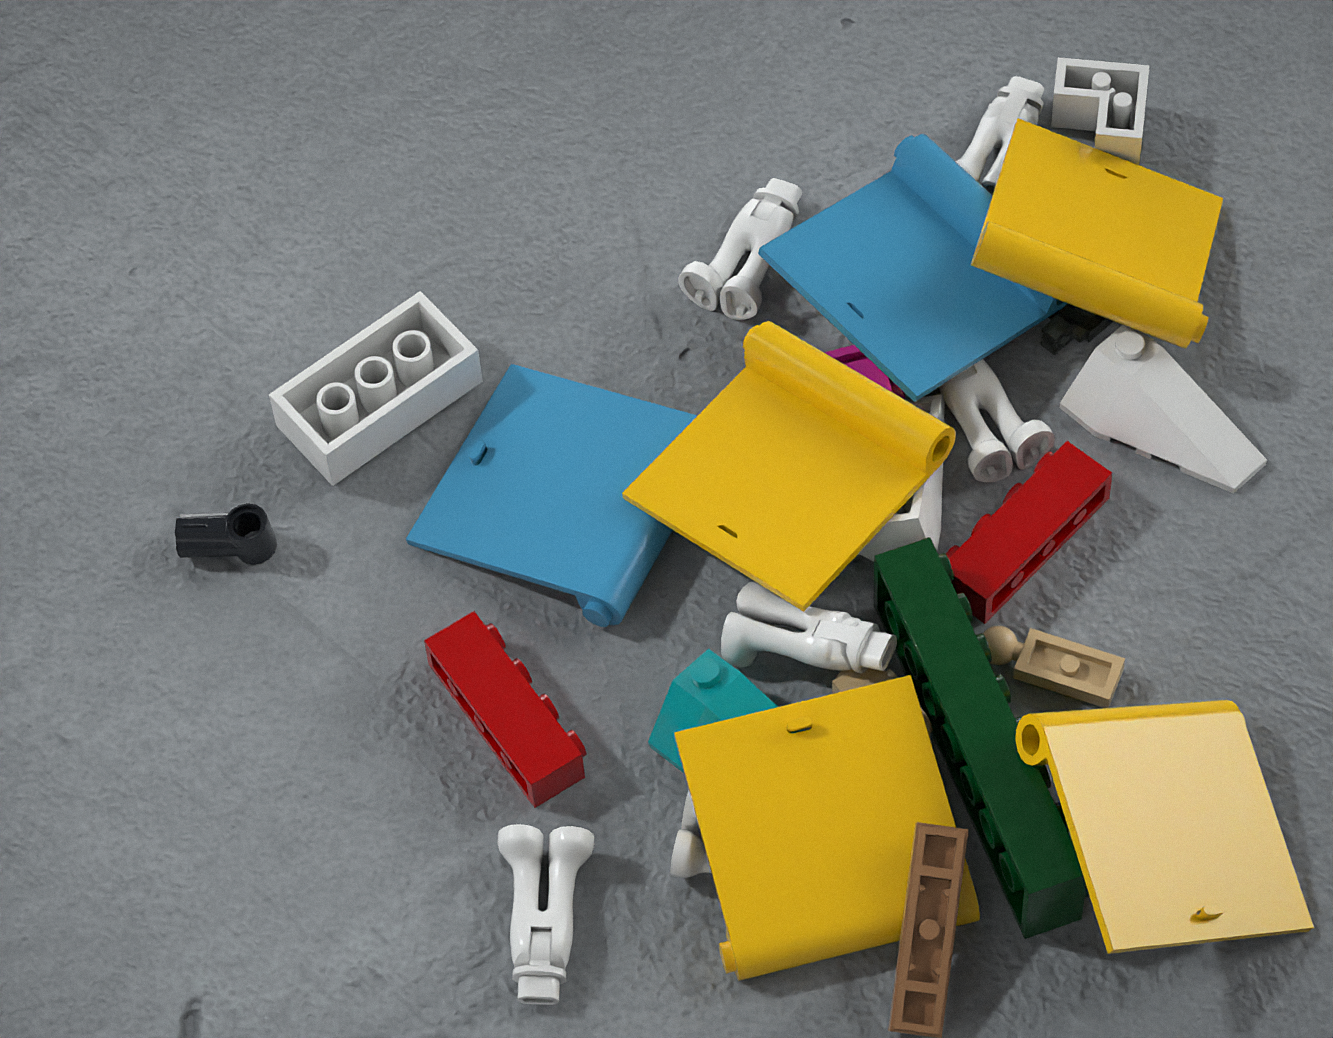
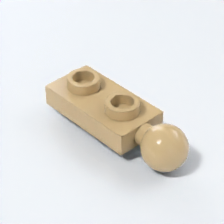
M992 626L982 633L990 647L992 655L990 664L1004 665L1011 660L1016 661L1014 679L1103 708H1109L1124 669L1125 658L1032 628L1029 630L1025 643L1018 642L1016 635L1004 626Z

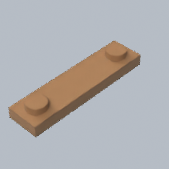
M920 822L915 823L888 1027L890 1032L942 1038L968 829Z

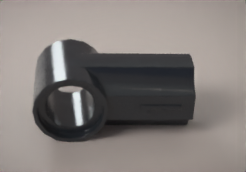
M241 504L233 508L229 513L180 514L179 518H176V551L180 558L237 556L239 560L246 564L256 565L269 560L277 547L276 537L267 514L263 508L256 504ZM258 531L252 536L245 537L250 532Z

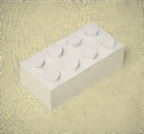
M419 291L270 393L269 398L276 426L325 479L334 486L483 382L479 352L439 309Z

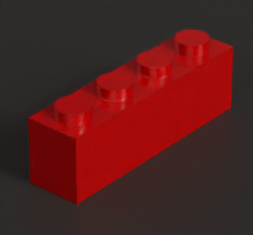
M1066 441L1055 453L1047 452L1039 460L1034 469V474L1024 484L1018 482L1008 491L1003 500V505L993 515L987 513L982 516L974 526L971 536L961 546L954 545L946 552L954 574V580L951 583L957 594L962 592L965 594L974 617L986 624L1110 499L1111 471L1069 441Z
M473 611L424 640L429 666L534 808L585 778L583 757L587 753L582 741L573 730L564 731L557 721L559 714L554 704L546 694L537 695L530 685L532 684V678L527 668L519 658L514 660L509 658L503 650L506 648L505 642L498 629L492 623L485 626L476 612Z

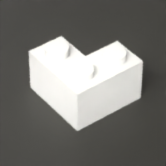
M1058 57L1051 127L1096 131V149L1139 165L1149 65Z

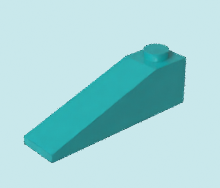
M708 648L672 680L648 743L651 749L684 773L674 732L778 706L739 670ZM798 730V731H794V732H790V733L793 734V733L801 732V731H803V730Z

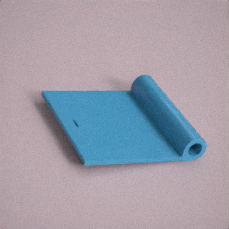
M920 134L916 137L910 135L900 142L895 149L894 156L896 159L890 172L761 246L758 252L773 269L914 402L1068 304L971 266L992 194L926 134Z
M511 364L408 534L406 541L408 545L575 595L578 604L583 610V616L589 622L600 627L619 625L673 531L668 526L624 500L622 492L698 415Z

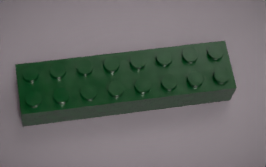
M928 537L874 555V608L885 632L895 635L897 638L894 652L905 676L911 675L920 707L932 724L933 731L931 734L1024 939L1081 920L1084 899L1089 897V892L1072 839L1068 833L1069 829L1061 803H1054L1048 790L1051 787V781L1045 765H1028L1021 759L1015 740L1017 725L1022 717L1015 718L1008 705L1011 703V695L1006 680L1001 674L994 675L989 664L992 661V655L985 636L982 633L976 635L970 623L973 620V615L967 597L963 592L957 594L951 583L954 580V574L947 555L944 552L938 554L931 538Z

